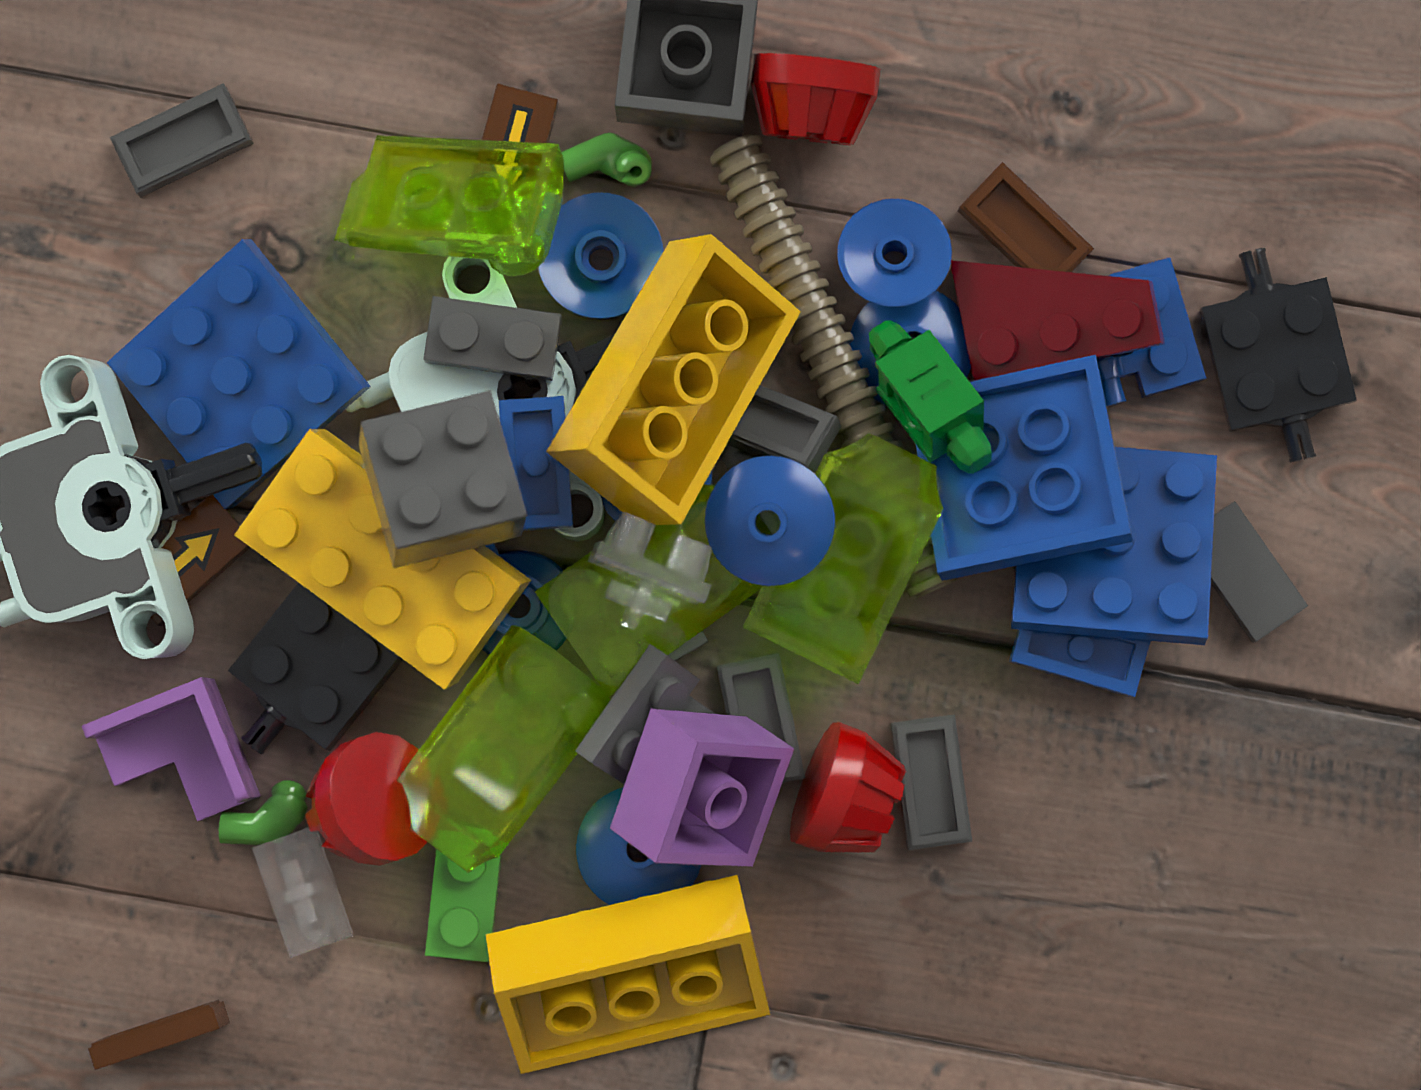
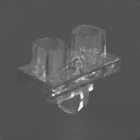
M622 512L607 533L605 541H599L594 544L588 562L637 581L634 588L611 580L605 593V598L626 606L621 624L634 630L643 613L664 622L667 620L672 603L652 596L653 588L695 605L698 602L705 604L712 585L703 581L708 571L712 547L691 538L677 535L667 562L663 566L643 558L655 525L629 513Z
M306 828L252 848L290 958L354 935L318 831L310 832V829Z

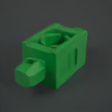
M886 320L872 328L869 332L870 351L877 360L875 361V367L878 369L879 386L876 387V392L927 460L931 463L947 453L959 469L969 474H973L987 466L992 460L990 442L983 433L984 400L932 332L927 330L912 339L899 324L891 320Z

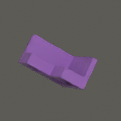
M200 677L81 726L86 738H96L114 786H120L175 763L197 821H202L261 797L215 679Z

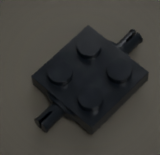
M1258 248L1253 252L1258 274L1252 251H1246L1239 254V258H1241L1248 290L1233 300L1204 306L1200 309L1229 432L1257 425L1282 426L1290 458L1289 462L1302 460L1297 436L1303 459H1310L1316 457V453L1314 452L1307 420L1322 410L1357 401L1328 280L1325 277L1296 285L1273 284L1266 256V248Z
M298 582L228 670L256 694L260 704L265 708L264 712L241 739L246 744L252 745L251 748L263 755L266 748L286 725L302 730L325 750L331 751L403 659Z

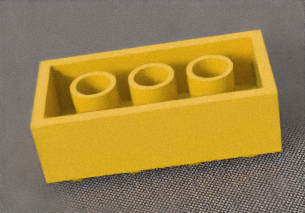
M712 234L669 241L546 452L639 526L681 525L801 311Z
M326 429L308 430L234 534L444 690L459 682L531 582L530 578L485 545L393 569L362 455Z

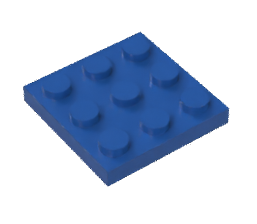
M242 239L107 362L187 463L246 442L253 444L261 458L262 476L254 481L213 494L224 509L235 507L281 467L309 429H324L371 387L252 239Z
M1096 355L970 382L984 400L983 433L990 442L992 452L991 462L979 471L969 474L959 469L947 453L930 463L916 445L937 573L941 581L1133 542Z
M1115 447L1133 542L1015 566L1011 629L1205 645L1208 639L1217 455Z

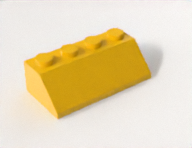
M738 875L705 881L696 885L642 896L633 900L591 910H583L566 916L486 934L494 995L521 1074L770 1015Z

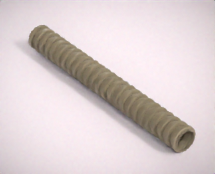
M748 134L738 137L717 148L710 157V163L712 167H720L722 171L718 175V180L721 185H728L730 189L726 193L728 202H736L738 206L734 211V215L737 220H744L746 224L742 229L744 237L752 238L755 243L751 246L750 250L753 256H760L763 261L759 264L760 272L762 274H769L771 280L767 283L801 311L793 325L795 331L791 338L793 344L801 345L804 350L800 354V359L802 363H810L812 370L808 372L810 381H818L820 388L816 391L819 399L826 398L829 405L824 411L837 416L842 427L837 435L842 434L845 440L841 445L843 453H851L854 460L849 463L852 471L859 470L862 477L857 482L859 488H867L870 496L865 501L868 507L875 506L878 515L874 517L876 525H884L887 532L882 535L885 543L892 542L895 549L890 554L892 560H900L904 569L899 571L901 579L908 578L912 586L907 589L909 597L916 596L918 599L958 580L954 578L941 581L937 573L928 514L924 507L926 504L924 494L919 495L915 488L920 484L917 476L910 477L907 469L912 464L909 458L902 459L899 453L903 448L901 440L894 441L891 433L895 430L893 423H885L882 415L887 412L884 404L877 405L874 399L878 395L876 386H868L866 379L870 376L868 368H860L858 361L861 360L862 355L859 350L852 351L850 343L854 340L852 333H844L841 326L845 323V318L843 314L836 315L833 308L837 305V301L834 296H827L825 292L829 287L827 279H819L817 275L821 266L818 260L811 261L808 255L812 252L811 244L809 242L803 243L800 238L804 234V229L801 224L794 225L792 219L796 216L795 209L791 206L786 207L784 201L788 198V194L785 189L777 188L776 183L780 177L777 171H770L768 165L771 163L769 153H761L760 147L763 145L761 136Z

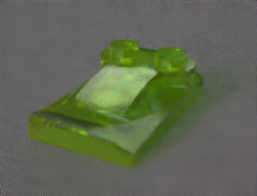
M377 135L367 169L352 181L334 241L346 243L351 247L488 259L491 267L500 274L508 276L525 275L536 270L545 261L553 239L563 201L564 158L560 146L555 143Z
M870 433L849 446L825 453L815 473L828 490L835 512L834 535L826 555L811 572L796 581L777 586L762 585L743 625V628L856 684L862 681L875 652L878 650L880 641L944 510L937 487V466Z
M703 485L681 525L639 526L633 521L534 591L608 697L617 692L650 644L668 656L764 587V585L744 581L729 572L716 558L709 545L705 529V512L708 499L715 485ZM757 515L756 525L759 531L771 535V532L759 515Z
M511 625L396 780L403 785L408 798L411 812L410 829L467 873L488 860L498 858L578 754L575 750L611 699L599 685L555 649L522 627Z

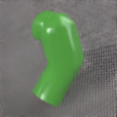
M614 133L601 134L557 153L569 183L598 170L632 187L644 184L651 176L652 161L648 152L640 145Z
M283 780L272 787V797L256 813L222 812L219 821V842L225 844L271 846L279 844L304 820L307 811L304 787L298 782Z

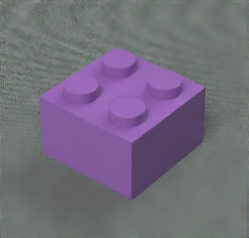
M650 709L610 829L655 863L753 866L794 748L747 716Z

